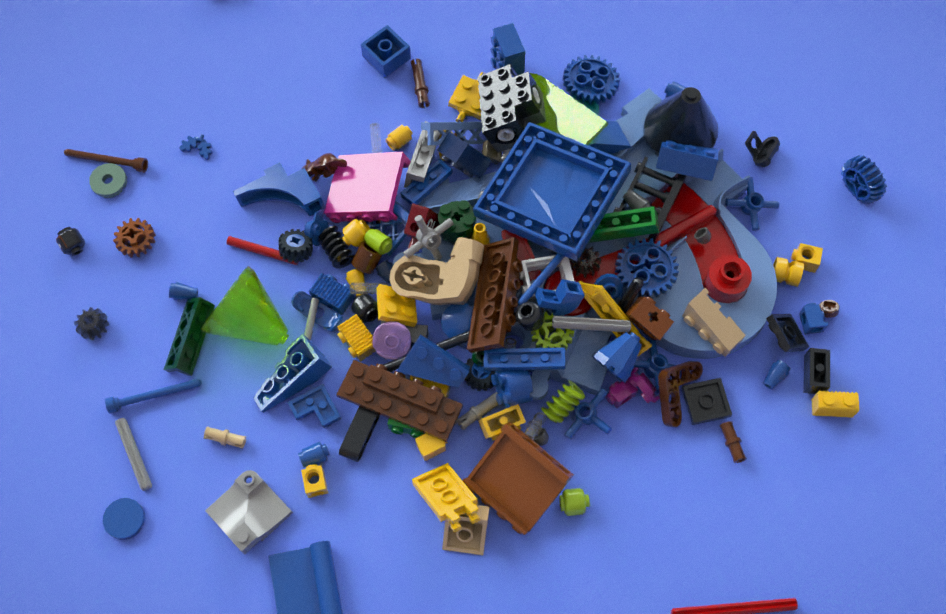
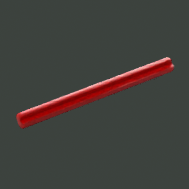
M796 598L673 608L671 614L768 613L798 609V603Z

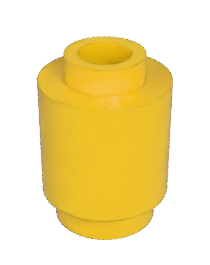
M400 125L388 134L385 141L394 151L411 141L413 133L408 126Z

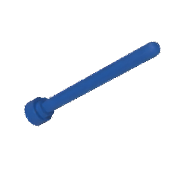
M559 253L556 254L518 300L519 306L529 301L537 288L543 284L565 256Z
M195 379L121 399L118 397L105 398L106 409L111 414L117 412L122 406L201 386L202 382L200 379Z

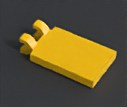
M448 463L412 479L413 486L441 522L447 519L454 533L462 530L458 521H460L459 516L467 513L472 524L480 521V517L477 515V512H479V508L476 506L478 505L477 498Z

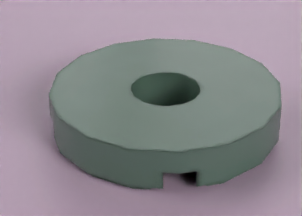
M107 163L98 166L92 172L89 184L95 194L103 198H111L119 195L122 189L126 187L127 176L119 165ZM107 178H113L111 183H104Z

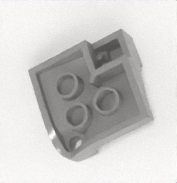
M252 470L243 472L235 479L234 484L205 510L243 554H246L260 540L263 541L293 513L264 480ZM251 477L252 482L246 483V479Z

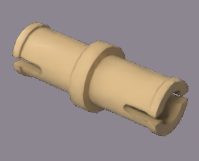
M207 426L204 432V439L220 442L224 446L228 444L243 449L246 443V436L230 433L226 429L222 431Z

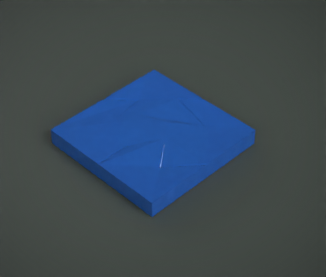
M529 122L473 207V213L475 217L578 261L630 174L631 163Z

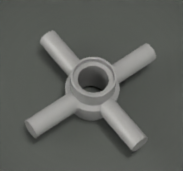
M421 215L416 216L415 221L419 227L416 233L418 242L405 250L403 254L408 259L421 248H427L431 251L435 260H440L442 255L438 249L441 243L439 235L454 224L453 221L448 218L433 229L426 225Z

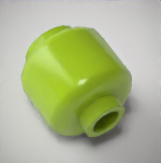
M581 488L566 489L562 495H559L560 509L567 516L583 515L586 512V507H590L589 495H585Z

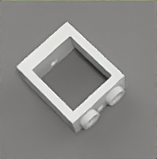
M556 255L521 261L523 271L519 273V280H523L524 284L522 286V294L531 286L528 272L545 269ZM565 256L557 266L559 267L561 279L574 281L569 258ZM535 294L529 299L530 302H537Z

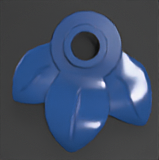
M323 209L317 210L311 222L308 221L304 228L305 235L312 239L314 246L320 245L318 237L329 227L328 222L323 220Z

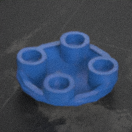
M467 303L463 305L451 304L445 309L441 318V326L447 337L451 338L470 330L473 313L471 305Z

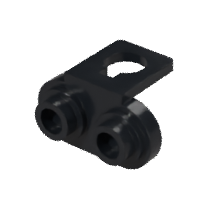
M752 131L745 145L752 155L755 165L766 167L771 163L772 157L779 150L780 141L777 137L773 136L765 139L762 143L756 131ZM753 138L756 142V148H752L751 146Z

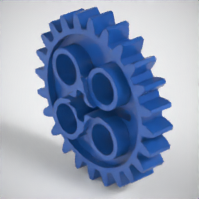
M584 55L583 59L578 56L577 61L572 59L571 64L568 63L567 68L564 69L563 86H566V92L571 91V97L576 95V101L581 98L582 103L588 100L590 105L592 101H595L597 105L600 100L605 103L606 98L611 100L612 95L615 96L616 91H618L620 78L619 73L616 72L617 68H611L612 62L607 64V59L601 61L600 56L597 59H594L593 55L590 58Z
M643 238L642 243L635 239L634 245L628 242L627 248L622 247V253H618V259L615 262L617 266L615 273H619L617 276L622 280L623 286L627 285L626 290L636 277L644 278V285L639 291L640 297L647 294L651 298L654 293L658 298L660 292L666 294L667 289L671 290L672 283L675 284L677 280L676 277L679 271L676 269H678L679 264L675 263L677 256L671 257L673 250L666 251L667 244L661 247L660 240L654 244L653 238L649 242H646V239ZM648 255H654L656 259H651ZM634 260L638 262V264H632L630 261ZM655 272H661L663 276H659Z

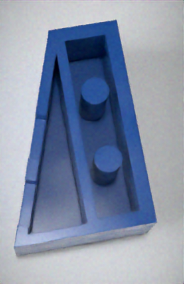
M674 141L662 142L656 169L712 181L718 163V149L677 144Z
M420 334L397 372L459 388L469 373L470 366Z

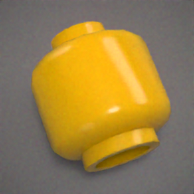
M354 219L343 228L344 236L342 238L348 246L359 247L361 242L365 241V234L370 230V227L364 220Z

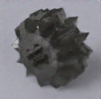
M593 246L589 249L585 247L578 261L569 259L571 269L576 271V276L583 274V277L586 278L587 274L593 277L595 271H599V264H601L602 259L599 257V251L593 252Z
M90 307L88 311L82 309V315H76L78 320L74 322V325L77 327L76 332L82 338L94 340L95 336L101 338L100 333H107L105 327L109 326V322L107 321V315L102 313L101 309Z

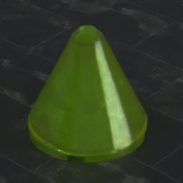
M249 266L239 275L202 327V330L208 334L276 346L279 343L283 345L289 337L287 334L288 328L255 270Z

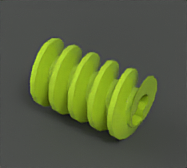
M568 380L569 386L563 383L564 392L559 389L557 390L559 397L552 395L554 403L546 402L549 407L548 409L543 406L541 407L543 413L555 423H562L563 417H567L569 411L575 409L574 405H579V399L583 400L585 398L583 391L570 380Z

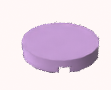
M389 321L382 323L376 328L372 344L379 356L395 360L408 353L411 348L412 337L405 325Z

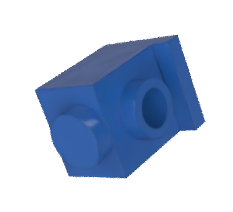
M806 304L799 313L804 335L822 333L829 325L828 322H824L825 315L821 311L819 304Z

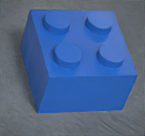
M388 25L360 44L362 57L384 78L411 59L410 46Z

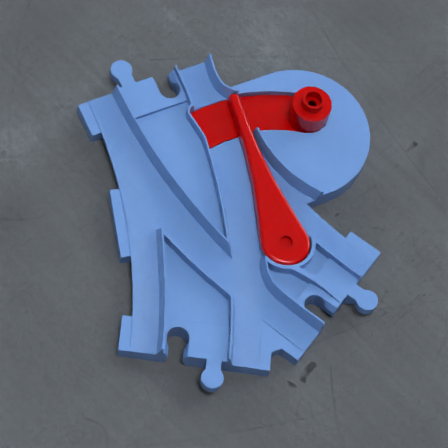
M650 88L623 106L621 112L623 117L616 120L631 148L610 155L630 162L631 172L606 214L613 213L615 207H620L624 199L623 196L628 191L636 175L634 172L638 162L642 163L644 157H648L646 167L671 178L673 176L677 178L678 173L656 169L658 156L655 155V150L650 145H647L644 139L643 127L645 118L649 110L655 104L662 101ZM723 149L718 151V163L712 181L686 176L684 184L655 242L656 244L660 240L661 247L667 244L666 251L673 250L671 257L677 256L675 263L679 264L678 269H676L679 273L675 284L672 283V289H667L666 294L660 292L658 298L654 293L651 296V299L656 302L655 306L660 310L663 309L670 314L669 318L674 321L661 340H655L656 345L671 353L695 359L724 356L723 354H718L714 350L713 345L708 340L702 339L698 331L693 326L687 325L682 317L688 303L704 288L709 291L707 296L714 304L716 302L720 304L721 308L719 310L726 318L730 316L746 335L729 354L743 348L758 335L767 321L766 318L771 315L777 295L775 269L768 253L762 244L726 209L725 200L727 198L738 199L746 192L750 176L742 179L723 160ZM496 172L482 175L480 179L474 177L449 183L447 178L417 205L430 208L437 214H439L442 205L453 201L466 200L474 207L480 192L486 189ZM642 174L639 180L640 183L664 193L671 190L668 184L645 174ZM634 190V192L648 200L652 206L656 208L663 207L664 203L661 199L640 190ZM627 204V206H626V208H625L624 211L632 210V209H631V208L629 207V205ZM477 218V223L485 225L490 237V243L502 240L501 231L504 229ZM706 227L710 231L711 240L709 243L701 244L694 238V234L700 228ZM649 234L588 243L578 261L569 258L574 281L594 284L601 275H618L619 273H615V268L617 267L615 262L618 259V253H622V247L627 248L628 242L634 245L635 239L639 243H642L643 238L646 239V242H649ZM442 237L438 247L442 258L438 261L446 263L451 259L450 254L454 245L447 240L444 241ZM527 240L535 258L557 254V252ZM422 248V253L413 254L427 260H435L431 251L427 248ZM403 252L395 256L393 265L396 261L405 256ZM648 255L651 259H656L654 255ZM634 260L630 261L632 264H638V262ZM559 267L553 270L539 288L557 289L562 280ZM655 272L657 275L663 276V273ZM477 283L467 301V304L474 307ZM627 285L623 286L621 296L614 300L617 305L625 294ZM522 286L519 290H517L516 298L518 300L523 295ZM640 293L637 294L632 304L640 297ZM585 298L582 299L574 311L563 315L565 317L601 319ZM430 304L432 320L441 319L445 309L451 304ZM544 309L548 315L552 314L551 309ZM519 322L512 326L511 332L505 334V338L510 335L520 337L523 341V345L520 348H536L537 341L532 342L533 335L531 331L523 329ZM556 328L552 333H549V337L556 331ZM572 329L574 337H571L573 339L572 344H568V349L565 350V369L527 370L533 373L530 376L533 393H530L529 398L533 397L532 400L535 401L542 400L547 395L549 379L568 386L570 385L568 380H570L582 391L597 395L607 369L600 365L592 356L598 349L609 342L613 332ZM539 332L540 337L544 340V336ZM465 342V343L460 344V345H458V346H461V347H464V348L467 349V344H468V342Z

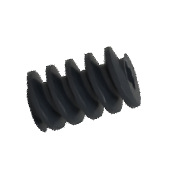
M331 226L319 235L318 241L323 250H325L326 255L329 256L328 258L332 262L333 267L343 268L351 264L355 255H351L352 250L348 249L349 246L344 243L338 227Z

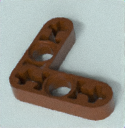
M687 361L664 369L659 373L658 384L664 425L669 427H678L680 425L682 413L679 386L701 377L703 368L700 362Z

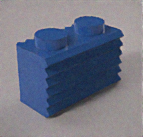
M321 273L309 290L311 297L319 299L320 303L341 315L344 314L355 298L353 289L345 283L343 285L340 284L330 274L324 275Z

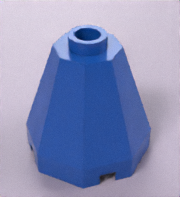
M625 332L598 349L592 357L611 374L625 383L631 375L642 345L639 343L641 339L633 332L630 334Z

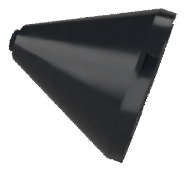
M688 87L663 99L649 110L645 118L643 134L647 145H650L655 150V155L658 156L662 142L666 141L713 148L718 137V124L700 91L694 87Z

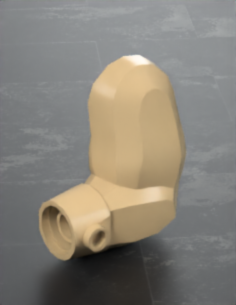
M459 237L451 251V259L446 263L437 260H427L415 255L408 259L403 256L394 263L391 269L390 283L392 289L398 295L433 305H463L467 303L477 283L484 245L472 239Z

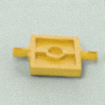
M463 75L451 96L448 106L459 112L456 122H463L466 116L481 119L478 79L475 80Z

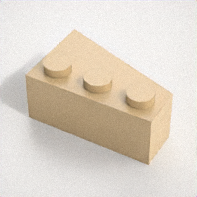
M704 288L688 303L682 317L687 325L693 326L698 331L702 339L708 340L713 345L714 350L718 354H723L726 357L746 335L730 316L726 318L719 310L721 308L718 302L714 304L707 296L709 291Z

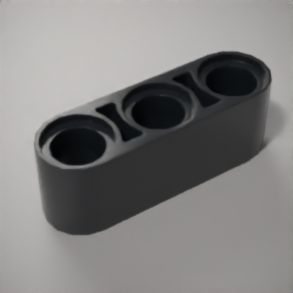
M359 406L341 444L339 455L359 462L380 414Z

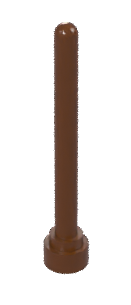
M72 149L64 150V155L130 166L138 172H146L148 168L147 158L138 157L132 160Z

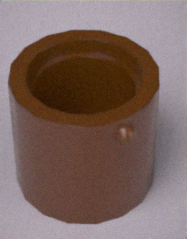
M363 241L351 263L359 271L372 274L382 255Z

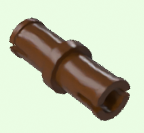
M732 421L722 423L720 428L726 439L725 445L729 447L734 463L745 461L747 458L740 444L742 441L740 437H737Z

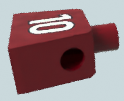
M412 203L404 234L411 238L408 248L418 242L416 233L419 227L415 221L416 216L421 215L426 225L430 228L435 229L439 226L438 214L430 208Z

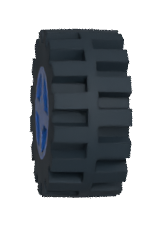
M290 229V232L287 230L285 234L282 233L279 237V255L283 256L284 260L288 259V262H304V259L307 260L312 255V239L305 235L304 230L302 232L300 229L296 231Z
M469 358L467 363H465L470 366V371L465 377L466 384L470 385L473 390L477 389V391H481V389L487 391V388L491 389L493 387L491 375L495 374V371H484V367L476 365L472 358Z

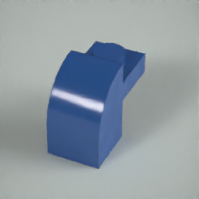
M564 279L561 280L556 291L537 288L534 293L539 307L551 309L553 316H563L571 313L579 306L585 296L580 282Z

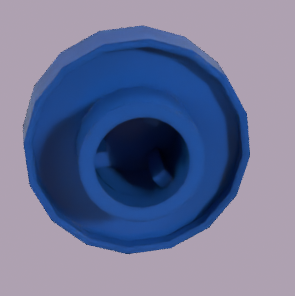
M615 274L601 275L594 283L595 285L603 286L613 300L619 298L623 292L622 281Z

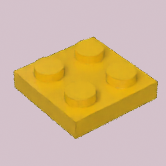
M379 284L376 288L378 320L399 322L405 326L415 327L417 324L415 299L398 295L392 289V286Z

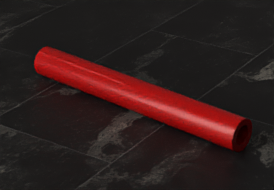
M232 236L227 238V245L290 264L298 265L299 261L294 263V261L288 262V259L284 260L283 256L279 255V250Z

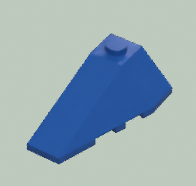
M304 334L300 335L288 346L285 351L287 353L281 363L278 362L274 368L276 370L271 378L265 380L253 399L261 412L264 413L318 381L332 368L325 356Z

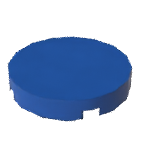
M119 498L113 501L103 514L105 531L110 536L120 540L136 536L145 523L143 507L137 501L130 498Z

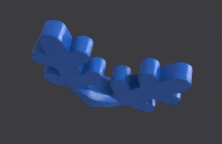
M203 134L200 137L195 136L194 138L188 136L187 139L189 141L182 140L181 143L183 145L179 147L182 152L185 150L190 152L191 146L195 149L198 148L201 150L199 155L203 156L205 160H209V154L213 153L211 149H208L212 147L211 143L203 139Z

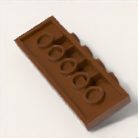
M515 237L484 245L467 350L471 353L504 347L505 334L511 332L512 326L515 325L516 319L513 314L514 308L518 306L516 293L521 287L519 273L523 271V265L517 258L519 240Z
M353 360L336 394L337 397L445 442L448 441L463 408V404L444 397L442 390L436 386H431V388L425 387L421 380L413 378L412 381L408 380L403 373L397 371L391 373L382 364L368 366Z

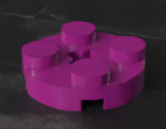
M635 367L628 380L635 388L637 386L642 391L641 396L647 403L651 401L656 403L660 399V394L656 396L654 393L656 391L655 386L643 372L639 375L636 372L639 368Z

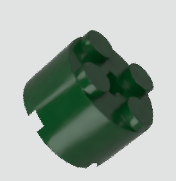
M461 200L442 205L438 214L439 225L448 218L454 223L440 234L442 239L451 242L452 245H455L459 237L471 239L474 226L477 224V218L474 216L473 207L469 202Z

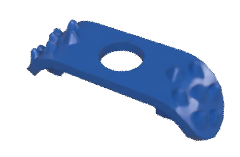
M298 291L292 297V306L308 317L313 297L304 291ZM319 302L318 308L324 310V315L321 318H315V323L330 332L336 330L343 317Z

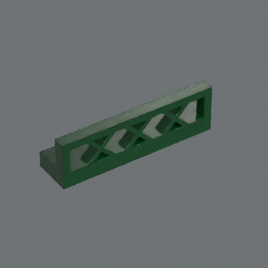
M201 297L187 300L163 370L167 372L178 371L184 375L192 376L215 308L214 304Z

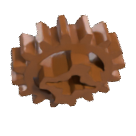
M130 218L129 223L123 221L124 226H117L119 232H114L116 238L113 241L118 251H121L124 256L128 254L132 258L133 254H136L137 257H140L141 252L147 254L146 249H152L150 243H155L153 237L156 234L151 224H148L146 220L141 222L140 218H137L136 221Z

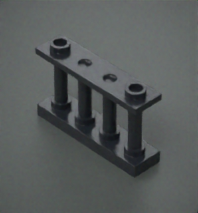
M644 157L642 163L638 162L634 172L636 175L629 189L632 191L635 189L661 199L664 203L662 208L655 207L658 215L659 233L649 234L648 241L653 238V243L655 244L684 184L686 175L678 174L677 178L674 176L671 178L646 167L648 157ZM642 174L668 184L671 187L670 192L666 191L664 193L640 183L639 180ZM623 199L619 208L615 207L613 213L625 210L627 206L625 199Z

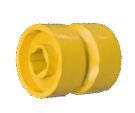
M776 257L773 266L777 282L782 283L785 281L787 285L798 287L802 278L804 263L797 261L789 263L788 259Z

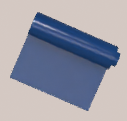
M319 541L312 543L308 548L268 555L277 614H343L330 541Z

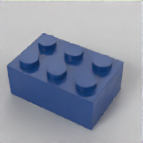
M510 23L493 28V36L490 38L492 43L490 48L492 67L499 69L511 64L517 75H522L525 69L526 51L514 24Z

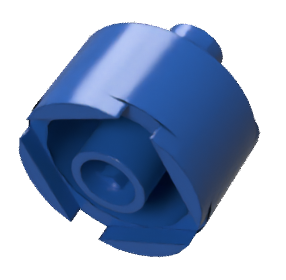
M527 370L495 371V374L491 375L492 384L496 386L498 393L496 394V400L499 405L509 408L532 401L533 397H529L530 393H533V385Z

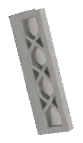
M427 130L421 131L406 173L405 188L412 183V180L424 183L437 146L428 145ZM434 130V141H438L440 132Z

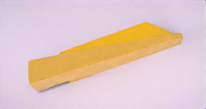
M579 281L585 295L584 298L601 319L630 321L603 286ZM631 322V330L627 333L633 332L641 339L639 343L642 346L638 354L639 356L651 348L652 345L639 333V330ZM612 331L613 334H614L616 337H618V336H620L621 334L625 333V332H614V331Z

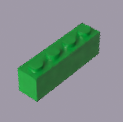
M655 207L605 214L588 243L659 233L658 215Z

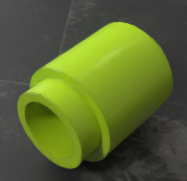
M370 229L365 234L364 240L366 244L379 254L383 255L391 250L392 239L378 229Z

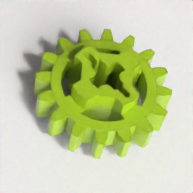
M544 312L545 320L543 325L536 331H531L533 335L532 342L537 341L536 348H565L567 350L568 344H572L573 339L571 337H574V331L572 329H565L566 333H564V330L561 328H556V331L549 337V333H552L555 329L552 327L554 316L553 313L548 315L547 312ZM539 332L544 336V340L540 337Z

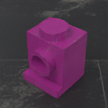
M628 379L625 383L617 381L609 387V393L605 397L611 405L614 404L616 408H619L635 397L638 389Z

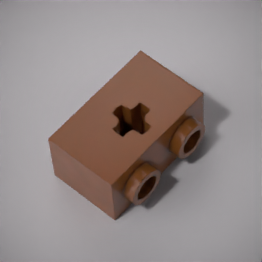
M648 296L638 297L625 313L626 316L652 340H661L674 321L669 318L670 314L663 309L660 310L655 306L656 302Z

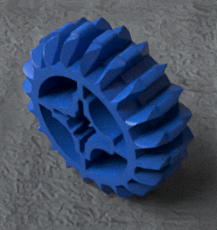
M858 155L844 163L841 172L842 180L845 182L848 191L857 200H861L863 204L874 203L886 193L885 188L887 185L884 183L886 179L883 178V173H881L880 167H877L875 162H871V159L866 158L864 155Z

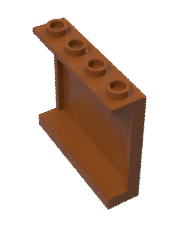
M510 422L502 427L501 434L470 475L462 481L472 493H476L481 497V501L485 505L493 507L501 519L508 520L516 532L525 535L532 530L574 474Z

